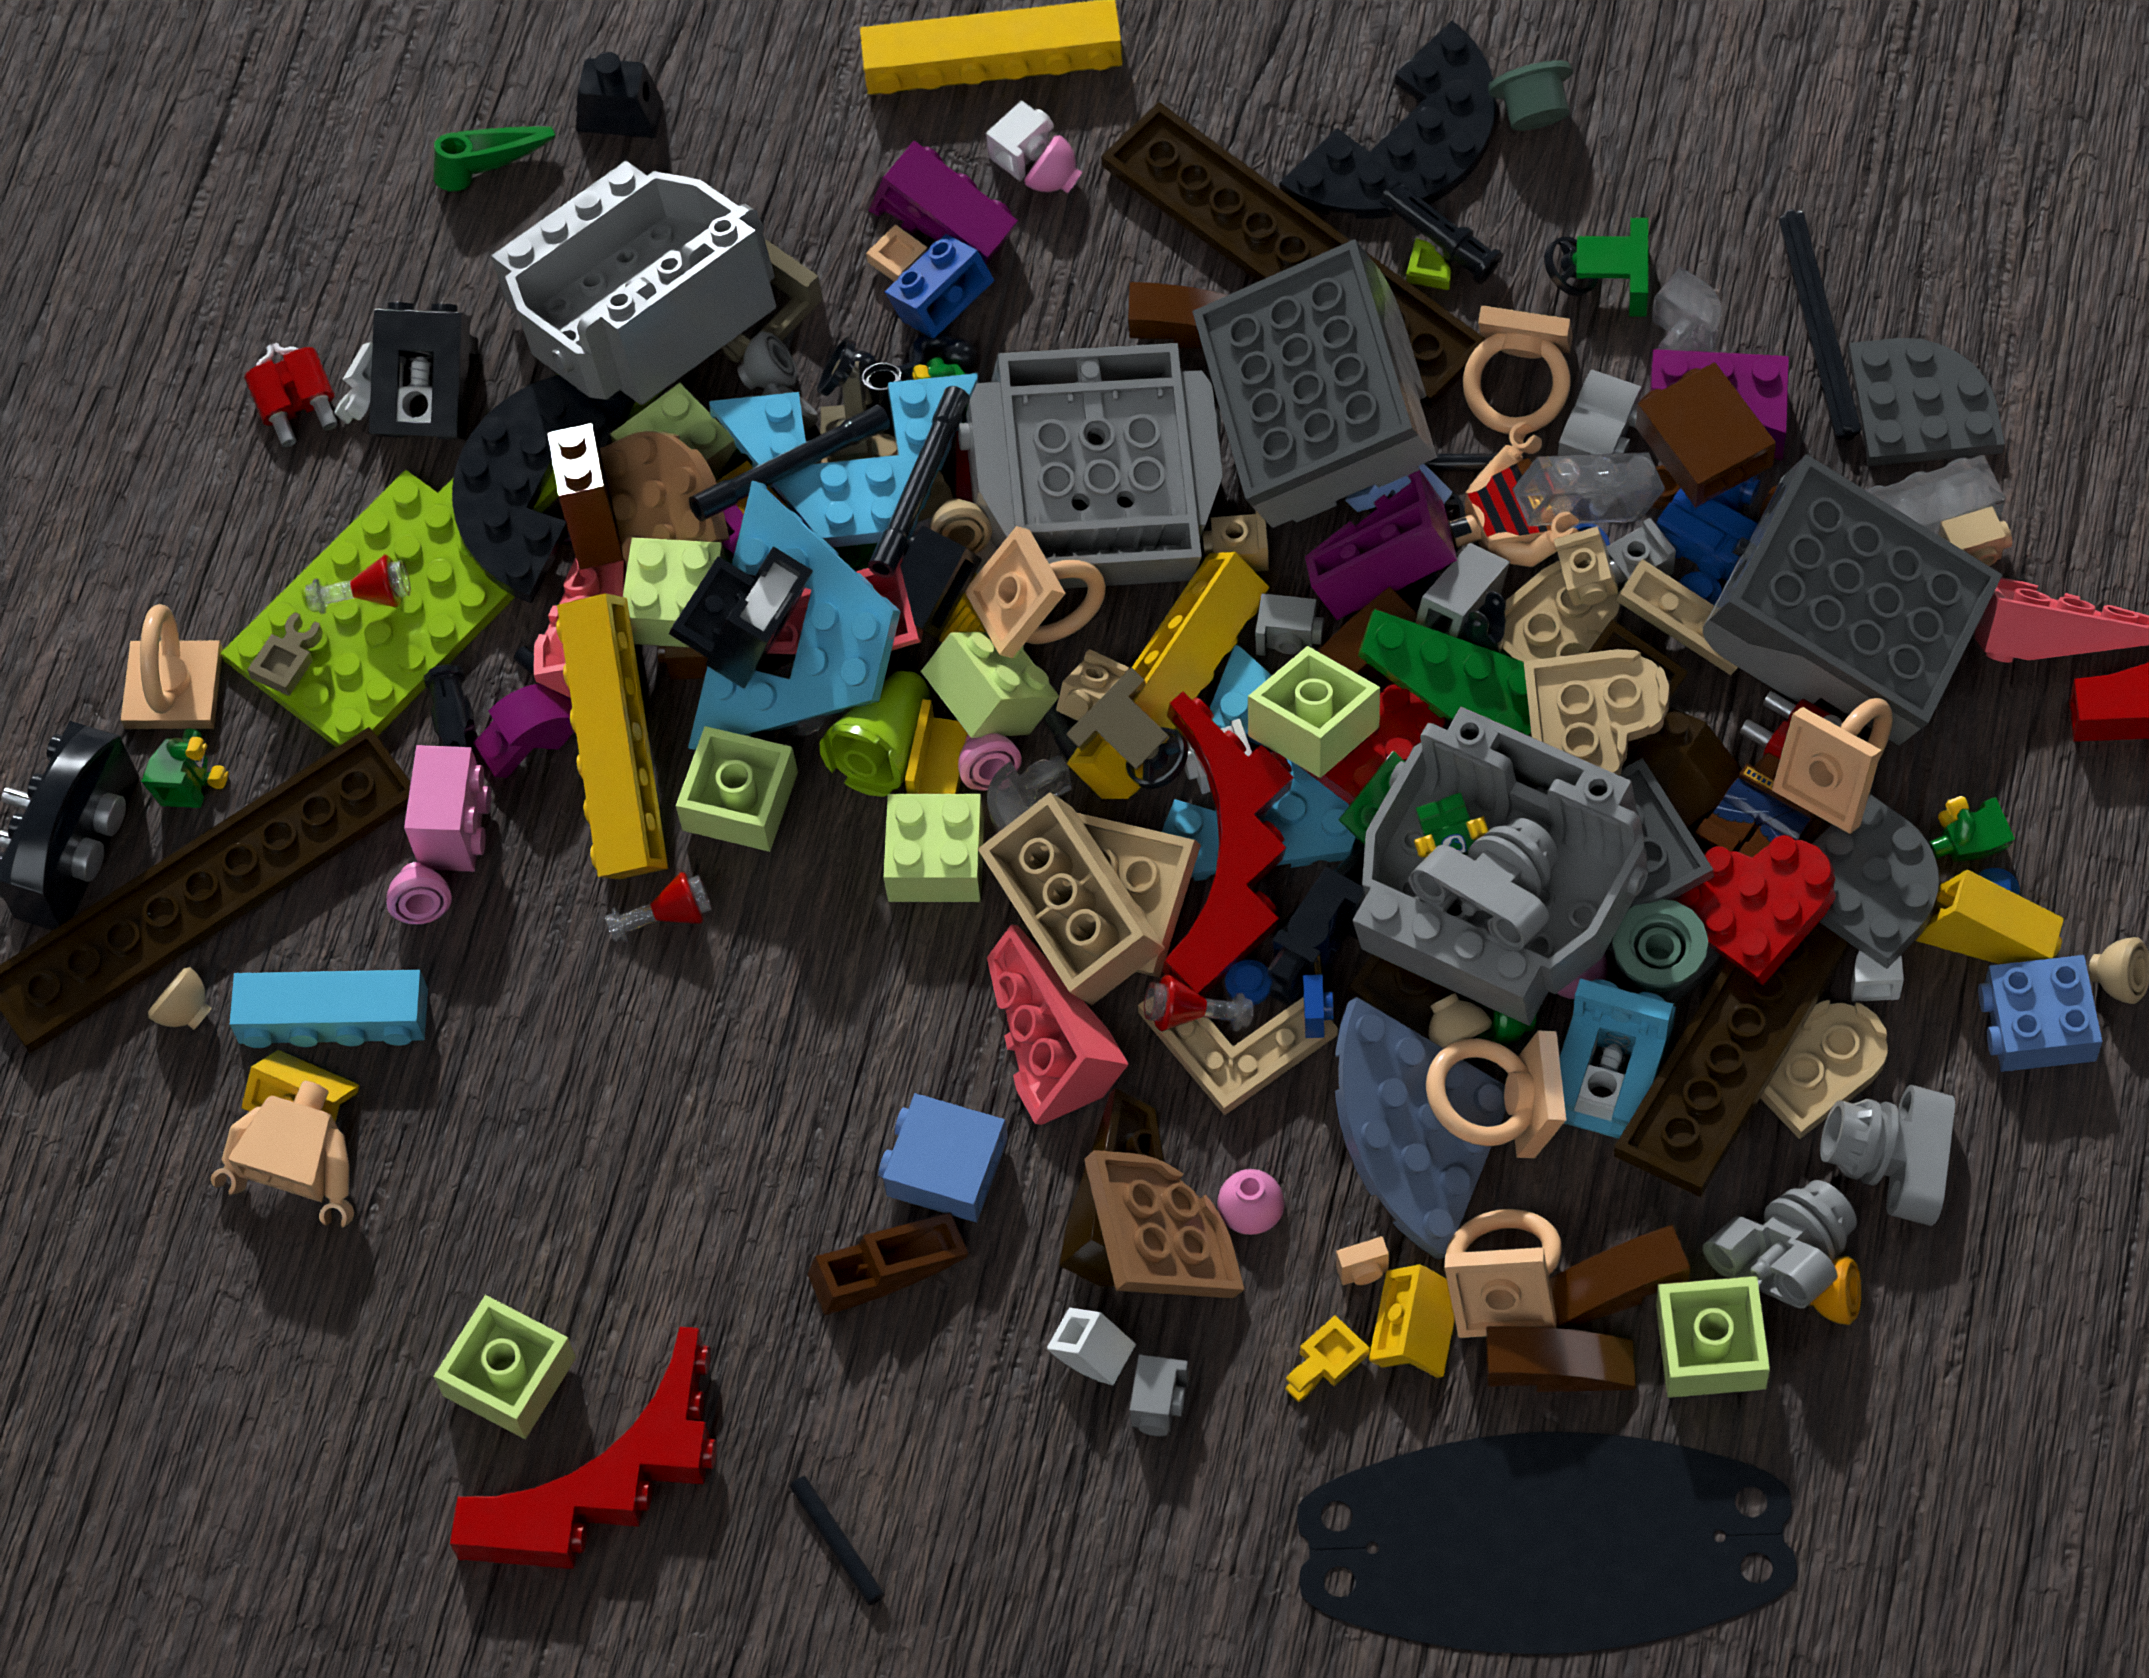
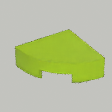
M1415 238L1406 273V281L1411 284L1449 290L1450 267L1441 254L1435 250L1434 245L1425 240Z

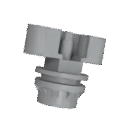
M1515 818L1506 826L1493 827L1483 837L1478 838L1469 848L1468 856L1447 845L1437 846L1410 873L1409 883L1420 899L1441 912H1444L1460 896L1466 899L1461 905V910L1465 915L1472 916L1477 910L1481 909L1491 914L1492 917L1488 921L1489 932L1486 938L1506 950L1518 952L1549 920L1548 911L1538 897L1540 892L1549 883L1551 878L1550 870L1558 861V849L1549 833L1539 824L1526 818Z
M1909 1085L1902 1095L1899 1109L1893 1103L1883 1102L1880 1104L1871 1099H1865L1854 1104L1839 1100L1831 1108L1824 1125L1820 1145L1821 1159L1823 1162L1837 1165L1848 1178L1856 1180L1860 1178L1867 1185L1874 1186L1884 1175L1889 1176L1886 1205L1888 1215L1933 1226L1940 1216L1944 1203L1955 1099L1948 1094Z
M1813 1180L1803 1189H1790L1779 1199L1772 1201L1765 1209L1764 1225L1741 1216L1733 1217L1703 1244V1253L1708 1263L1718 1273L1727 1278L1757 1276L1760 1292L1797 1308H1806L1837 1280V1270L1832 1260L1844 1251L1847 1236L1857 1225L1855 1212L1848 1200L1835 1187L1821 1180Z

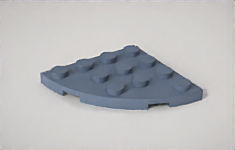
M1355 998L1348 1001L1341 1021L1335 1057H1339V1089L1335 1090V1099L1345 1144L1355 1169L1371 1196L1376 1194L1387 1211L1395 1218L1393 1224L1418 1247L1439 1260L1445 1258L1448 1243L1459 1229L1491 1146L1475 1145L1459 1139L1445 1129L1432 1112L1427 1099L1426 1078L1432 1061L1444 1048L1363 1000ZM1464 1060L1453 1065L1445 1081L1447 1098L1453 1109L1462 1118L1475 1125L1485 1127L1500 1125L1506 1111L1504 1102L1505 1085Z

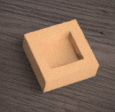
M894 225L866 252L867 262L895 282L903 272L908 270L928 251V247L897 225Z
M1382 1236L1336 1250V1269L1342 1286L1353 1282L1356 1285L1369 1284L1378 1280L1382 1273L1388 1271L1389 1253Z

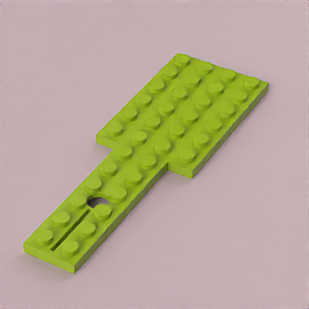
M664 390L642 406L635 402L625 422L650 405ZM405 469L221 652V655L228 665L337 748L368 727L378 736L426 688L424 675L436 666L450 664L515 596L502 590L489 580L472 556H469L462 542L452 506L453 478L437 493ZM554 470L533 508L534 511L543 513L559 496ZM383 555L391 557L398 572L401 586V603L397 608L357 599L352 595L350 581ZM296 612L300 614L303 622L298 630L299 633L307 632L311 625L317 622L320 623L323 635L316 646L306 649L310 652L313 661L290 696L251 679L247 669L271 634L281 639L284 638L286 635V621Z

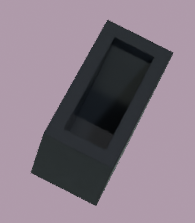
M923 525L918 533L908 541L900 567L914 624L939 640L983 559L968 548Z

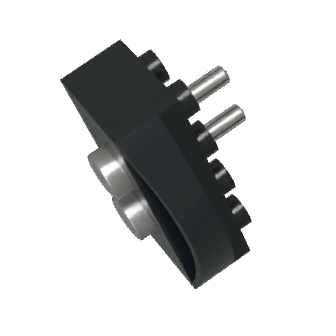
M69 721L63 735L54 734L50 739L46 753L47 759L50 762L44 774L35 773L32 776L27 793L6 787L1 796L3 803L26 810L25 813L16 812L9 823L8 832L0 830V846L7 848L5 853L0 852V897L5 900L15 919L50 930L56 929L73 918L90 881L96 877L101 868L106 847L111 837L119 830L125 816L126 806L140 779L119 735L73 721Z

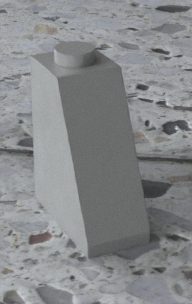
M1469 543L1458 555L1457 561L1451 563L1423 595L1415 623L1462 640L1463 627L1468 621L1469 613L1471 611H1478L1484 605L1486 594L1489 591H1495L1501 595L1510 561Z

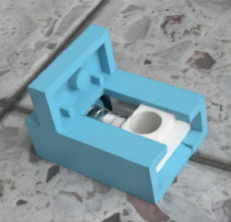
M1580 978L1575 993L1573 1017L1560 1055L1566 1112L1564 1124L1620 1138L1660 1072L1674 1027L1676 1007L1672 1003L1665 1002L1662 997L1653 993L1641 992L1636 994L1621 990L1615 984L1606 980L1595 979L1588 981ZM1597 1047H1602L1604 1053L1599 1056L1601 1063L1593 1066L1592 1063ZM1623 1055H1631L1626 1073H1618L1622 1069L1620 1063L1625 1060ZM1595 1087H1606L1613 1094L1601 1098L1593 1095L1590 1090Z

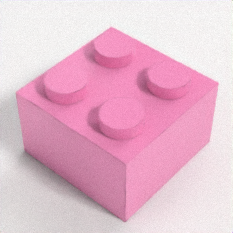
M416 745L404 825L417 862L423 863L432 870L474 872L477 855H483L485 850L486 835L484 827H481L482 815L489 814L491 808V788L484 785L483 766L477 765L471 747Z

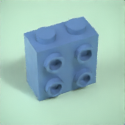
M2084 955L1989 965L1985 983L1978 986V996L1981 1011L1989 1012L1992 1027L1987 1028L1988 1049L1991 1056L1998 1055L2001 1072L2094 1062L2097 1060L2102 1037Z
M914 1093L909 1109L903 1107L899 1112L895 1125V1135H898L894 1149L893 1151L887 1149L880 1163L879 1177L883 1178L886 1195L942 1213L951 1212L952 1216L977 1223L1008 1140L1005 1119Z

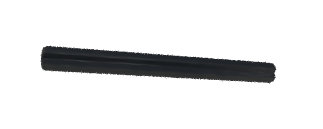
M1787 210L1786 214L1780 216L1779 224L1833 430L1838 439L1851 440L1854 439V436L1860 434L1861 425L1808 225L1802 211Z

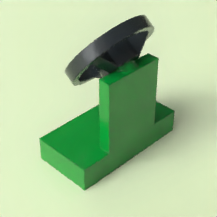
M1630 218V236H1577V240L1564 236L1557 238L1547 246L1544 253L1545 268L1552 282L1561 291L1571 296H1582L1596 286L1598 278L1629 279V317L1647 316L1648 218ZM1558 244L1564 254L1561 258V267L1563 269L1561 276L1557 272L1553 261V251ZM1570 277L1589 278L1587 287L1582 289L1575 288L1566 281Z

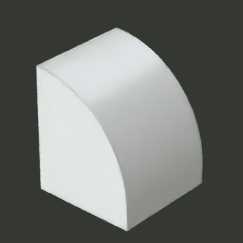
M1859 951L1851 981L1852 1002L1899 1000L1904 981L1901 956L1886 969Z
M1069 1308L1046 1349L1063 1363L1081 1374L1099 1382L1114 1385L1136 1344L1101 1312Z

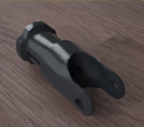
M1489 591L1486 594L1484 605L1478 611H1471L1469 613L1468 621L1464 624L1462 640L1500 653L1503 646L1506 623V601L1499 593Z
M449 664L436 666L430 669L423 677L425 687L430 689L434 705L430 711L434 731L442 739L443 746L471 747L475 756L473 748L475 724L470 702L464 698L461 683L465 679L463 669L460 666Z

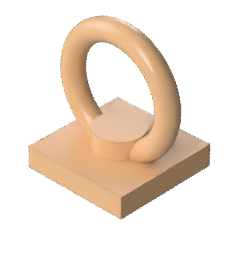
M1481 305L1478 325L1481 336L1486 339L1475 348L1465 366L1463 390L1466 402L1479 421L1497 432L1510 434L1513 426L1520 422L1531 425V432H1535L1548 425L1558 416L1569 395L1570 372L1562 352L1570 354L1573 338L1571 321L1567 318ZM1501 350L1504 353L1524 358H1541L1542 356L1549 365L1552 373L1551 393L1545 404L1530 415L1509 417L1500 414L1487 403L1481 389L1483 369L1488 360Z
M1016 526L968 585L965 593L998 654L1013 658L1025 643H1051L1080 630L1100 609L1104 600L1106 586L1101 572L1090 563L1080 560H1061L1049 564L1031 531ZM1077 578L1087 584V594L1076 610L1057 622L1039 626L1066 594L1058 580Z
M162 604L154 605L146 614L141 641H130L121 723L124 729H214L222 663V645L220 641H179L175 617L171 610Z
M1880 698L1869 699L1855 708L1840 727L1804 707L1793 713L1772 791L1849 834L1855 831L1861 825L1877 765L1890 737L1893 722V713L1890 705ZM1874 718L1868 741L1866 742L1857 737L1864 726Z
M1538 1030L1519 1056L1499 1043L1479 1038L1459 1040L1445 1047L1432 1061L1426 1078L1427 1099L1435 1117L1445 1129L1463 1141L1480 1146H1496L1515 1139L1517 1158H1536L1566 1121L1557 1031ZM1466 1058H1483L1501 1066L1508 1073L1504 1090V1102L1507 1113L1512 1115V1117L1505 1123L1492 1127L1475 1125L1462 1118L1451 1106L1445 1089L1446 1076L1453 1065Z
M1502 1209L1476 1216L1463 1224L1454 1233L1446 1249L1445 1272L1458 1338L1486 1336L1487 1326L1556 1328L1557 1318L1549 1276L1559 1263L1562 1243L1557 1230L1549 1221L1529 1211ZM1512 1228L1528 1231L1534 1234L1542 1244V1248L1466 1252L1474 1240L1488 1232L1499 1229Z

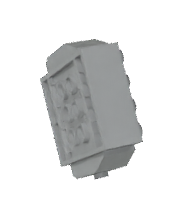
M627 161L491 255L507 306L518 314L532 355L590 398L606 400L621 390L642 406L777 308L769 282L775 276L763 235L764 227L758 218L756 210L747 204L737 206L701 180L656 171L647 176Z
M1178 343L998 353L991 382L977 383L969 400L965 423H959L958 425L960 451H968L972 501L985 512L991 523L992 535L990 540L995 548L998 549L1013 529L1018 526L1031 531L1049 564L1061 560H1080L1090 563L1103 575L1105 586L1190 581L1196 573L1202 557L1200 538L1223 477L1218 435L1221 432V419L1219 409H1215L1213 386L1202 370L1181 372ZM1092 434L1099 435L1103 443L1100 445L1091 444L1087 437ZM1120 497L1129 498L1133 505L1129 508H1123L1117 503V499ZM1074 500H1082L1087 504L1088 508L1083 511L1076 510L1072 506V502ZM1077 578L1058 580L1063 589L1087 587L1083 580Z
M1460 707L1448 730L1435 724L1427 723L1420 736L1421 743L1414 746L1406 762L1400 761L1394 768L1389 782L1391 788L1366 830L1362 886L1366 897L1352 921L1362 950L1530 1026L1548 992L1558 993L1602 959L1634 898L1643 889L1648 876V866L1641 819L1637 815L1632 781ZM1461 792L1470 821L1484 816L1487 827L1491 830L1493 827L1506 826L1512 819L1526 818L1539 824L1552 837L1558 849V861L1550 870L1551 878L1548 885L1540 892L1538 897L1548 911L1549 920L1520 951L1506 950L1486 938L1489 932L1488 921L1492 917L1482 909L1477 910L1472 916L1465 915L1463 912L1458 916L1447 913L1451 907L1461 906L1466 899L1458 896L1444 912H1441L1415 894L1409 883V875L1425 859L1424 857H1419L1414 844L1415 839L1424 837L1417 819L1416 807L1434 801L1437 802L1445 797Z

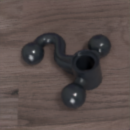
M939 333L934 339L923 335L917 338L910 347V363L901 366H895L887 362L877 363L875 356L864 350L854 351L852 360L855 362L859 361L866 410L875 405H880L887 413L893 428L888 382L914 380L912 376L913 368L917 365H926L928 362L926 354L934 350L942 351L944 364H957L965 373L974 366L976 361V351L973 345L961 338L954 339L943 333Z

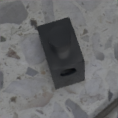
M604 52L596 58L584 60L577 93L576 132L656 138L663 99L646 65L641 62L622 61L613 52Z

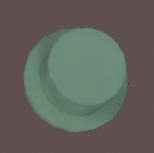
M1560 60L1526 65L1495 78L1488 85V93L1493 98L1504 99L1509 122L1513 130L1524 131L1545 127L1564 119L1570 113L1563 82L1572 75L1573 68L1569 62Z
M1665 899L1634 905L1628 909L1612 941L1616 962L1637 986L1646 991L1657 993L1674 990L1696 975L1706 960L1708 937L1704 923L1694 911L1677 901Z

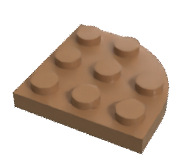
M664 431L637 432L600 449L626 571L632 537L723 542L730 539L724 511L704 521H699L692 513L689 497L717 483L702 454L697 449H690L679 440L680 436L674 433Z
M1094 1150L1084 1159L1116 1291L1235 1298L1244 1291L1232 1240L1221 1215L1206 1194L1199 1198L1189 1186L1180 1180L1183 1176L1182 1172L1156 1158L1134 1153Z

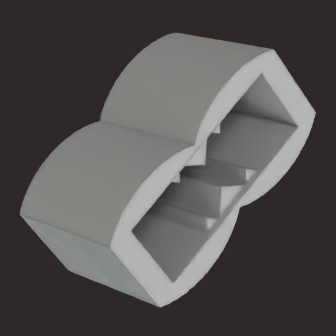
M1591 369L1559 441L1558 458L1609 475L1614 463L1622 465L1630 445V439L1625 438L1630 426L1635 427L1637 403L1640 402L1642 386Z

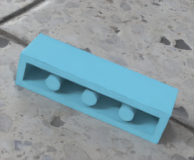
M420 970L234 973L229 1025L239 1044H245L253 1048H265L270 1046L271 1043H291L299 1047H312L318 1042H337L344 1046H359L364 1041H384L390 1045H406L411 1041L425 1040L428 988Z

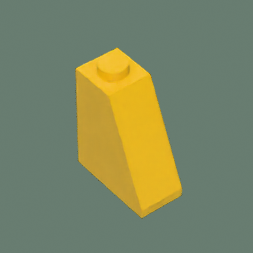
M1967 869L1938 886L1937 902L1932 918L1925 930L1915 941L1996 964L2052 959L2057 956L2062 945V938L2059 935L2064 918Z

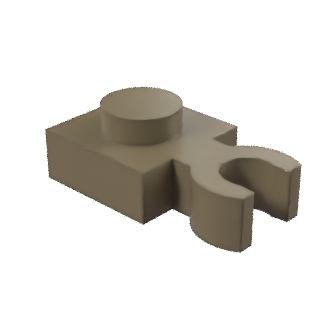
M293 613L286 621V635L284 638L281 639L271 634L247 669L251 679L290 696L313 661L310 652L306 649H310L320 642L323 635L320 623L314 622L307 632L299 633L298 630L303 622L300 614Z

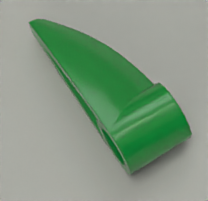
M539 126L506 127L441 135L434 143V182L443 190H463L470 186L473 175L513 163L555 139L553 128Z

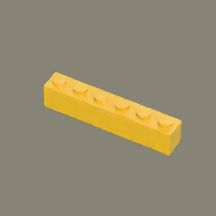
M1096 0L860 27L863 66L868 94H892L897 91L910 89H935L946 85L978 84L982 81L1007 78L1017 80L1025 76L1061 75L1069 71L1104 70L1113 66H1122L1116 0Z
M1236 552L1209 553L1132 666L1146 682V686L1132 701L1160 728L1165 727L1175 730L1176 727L1167 717L1169 703L1182 691L1193 700L1202 689L1209 685L1214 677L1215 668L1223 656L1234 648L1238 640L1237 635L1247 620L1251 619L1258 612L1261 594H1265L1269 589V586ZM1100 734L1083 751L1077 747L1067 762V765L1101 799H1129L1130 796L1140 789V786L1127 773L1126 759ZM1142 764L1137 770L1135 768L1134 770L1137 778L1143 780Z
M604 593L557 605L559 619L556 623V630L564 649L566 664L563 667V677L567 687L570 689L572 702L570 723L577 735L579 749L577 769L583 779L586 799L583 809L585 818L591 828L593 845L590 849L592 864L597 870L598 877L624 879L668 869L627 598Z

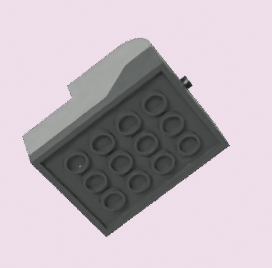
M1355 239L1192 311L1245 500L1272 528L1292 519L1296 523L1337 506L1336 501L1374 484L1378 488L1419 471V465L1437 458L1420 399L1427 396L1402 314L1382 272Z
M1806 454L1781 478L1750 540L1748 541L1741 536L1734 545L1732 553L1739 556L1740 559L1703 626V635L1711 648L1724 659L1796 703H1799L1804 698L1814 704L1822 698L1850 715L1855 708L1869 699L1880 698L1885 700L1890 705L1893 713L1889 740L1899 746L1929 723L2002 574ZM1874 718L1866 724L1867 727L1872 729Z

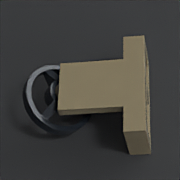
M845 337L836 347L818 382L817 392L825 397L829 396L836 387L841 385L844 405L821 407V434L840 426L845 420L866 410L859 361L855 362L852 360L856 341ZM867 440L858 445L848 446L828 457L867 453Z
M1131 667L1066 735L1083 751L1100 734L1126 759L1127 773L1137 785L1146 789H1156L1169 784L1181 773L1187 762L1188 747L1178 732L1170 728H1160L1132 701L1146 686V682ZM1171 736L1176 738L1179 743L1163 742ZM1179 752L1178 759L1171 770L1162 777L1152 780L1155 770L1162 768L1167 763L1170 755ZM1142 764L1143 780L1137 778L1134 768L1137 770Z

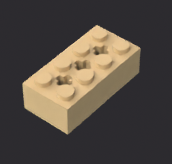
M1051 792L978 848L983 859L1068 991L1088 1004H1095L1165 949L1073 807Z

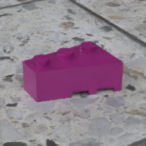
M915 140L883 176L868 210L878 217L885 211L903 221L901 229L912 236L919 230L938 241L942 236L948 234L978 250L986 265L1010 237L1018 222L1006 205L998 200L988 198L978 190L977 185L970 177L962 173L957 174L943 163L941 156L935 150L926 146L922 147Z
M1653 349L1650 391L1655 389L1663 390L1678 382L1688 371L1694 368L1702 369L1716 362L1775 440L1774 459L1782 461L1786 437L1789 356Z
M1421 470L1409 474L1407 477L1411 482L1393 497L1388 499L1384 494L1373 502L1377 509L1356 526L1349 521L1305 556L1311 587L1336 620L1361 610L1389 586L1395 592L1399 591L1405 586L1457 561L1444 503Z

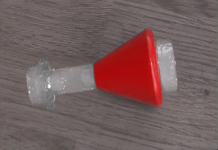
M383 555L350 581L323 586L320 579L316 578L313 580V584L306 585L305 593L310 610L312 612L319 610L321 614H326L327 604L353 598L397 608L401 603V597L410 596L411 586L404 562L402 560L393 562L390 556Z
M680 872L650 904L622 915L614 907L612 908V913L605 916V920L614 942L623 939L627 943L629 942L627 932L655 921L702 924L704 920L702 913L712 910V906L701 877L697 875L688 878L685 872Z
M1165 975L1159 983L1151 982L1148 985L1144 997V1016L1146 1020L1154 1021L1156 1028L1162 1032L1202 1017L1230 1021L1231 1029L1239 1031L1241 1027L1247 1028L1251 1024L1253 1002L1251 999H1245V996L1241 993H1237L1232 1002L1205 999L1171 975Z

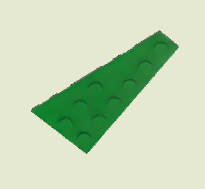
M1376 609L1373 610L1358 657L1402 690L1408 689L1428 704V709L1441 719L1444 716L1452 722L1459 708L1463 707L1527 736L1530 734L1531 724L1523 661Z

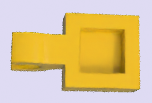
M1334 1315L1300 1346V1355L1306 1360L1286 1377L1289 1384L1285 1387V1390L1299 1403L1314 1390L1323 1377L1335 1386L1369 1356V1347Z

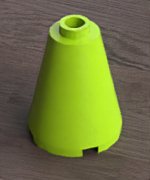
M896 671L884 680L879 702L860 707L854 706L825 732L820 741V755L826 767L832 773L837 767L847 776L844 784L866 795L879 797L888 796L893 789L898 790L902 785L907 772L922 699L930 700L931 697L925 680L920 675L911 671Z

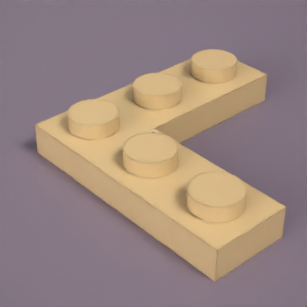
M1642 559L1617 596L1616 601L1729 675H1732L1738 667L1715 652L1703 635V626L1711 614L1714 605Z
M1155 993L1138 1005V1012L1224 1116L1338 1035L1337 1026L1332 1020H1324V1038H1305L1304 997L1235 1046L1229 1043L1206 1014L1200 1019L1162 1032L1156 1028L1153 1019ZM1155 1012L1156 1019H1161L1159 1015Z

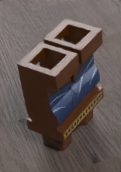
M1766 753L1754 767L1746 763L1739 773V778L1730 786L1717 808L1708 819L1705 818L1694 833V840L1704 856L1711 848L1721 846L1728 851H1737L1752 858L1766 846H1769L1771 841L1778 836L1787 835L1794 840H1801L1816 815L1772 791L1780 762L1779 758Z

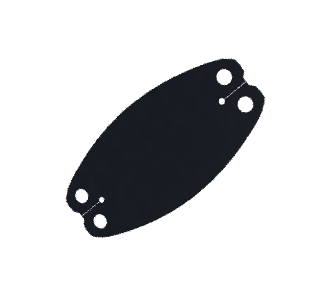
M1527 1432L1445 1443L1412 1451L1348 1472L1317 1487L1302 1499L1297 1508L1299 1533L1309 1541V1549L1327 1550H1309V1559L1300 1569V1590L1302 1597L1321 1612L1342 1621L1409 1640L1457 1649L1495 1653L1561 1654L1612 1649L1646 1643L1693 1631L1748 1612L1777 1598L1797 1579L1795 1554L1784 1543L1783 1534H1779L1783 1533L1782 1525L1791 1516V1496L1789 1488L1782 1481L1752 1465L1685 1446L1637 1437L1580 1432ZM1755 1487L1765 1494L1767 1507L1759 1516H1745L1736 1508V1495L1743 1488ZM1333 1501L1343 1502L1352 1510V1522L1341 1531L1330 1530L1322 1523L1321 1512L1325 1505ZM1716 1530H1722L1726 1535L1741 1536H1726L1724 1541L1717 1542L1713 1538V1533ZM1750 1534H1771V1535H1750ZM1369 1542H1376L1379 1549L1376 1553L1371 1554L1367 1552L1365 1547ZM1335 1548H1357V1549H1335ZM1750 1553H1762L1771 1561L1773 1567L1772 1574L1766 1581L1754 1583L1742 1575L1740 1569L1741 1562ZM1338 1566L1351 1570L1356 1580L1353 1591L1343 1597L1331 1595L1324 1586V1576L1326 1573Z

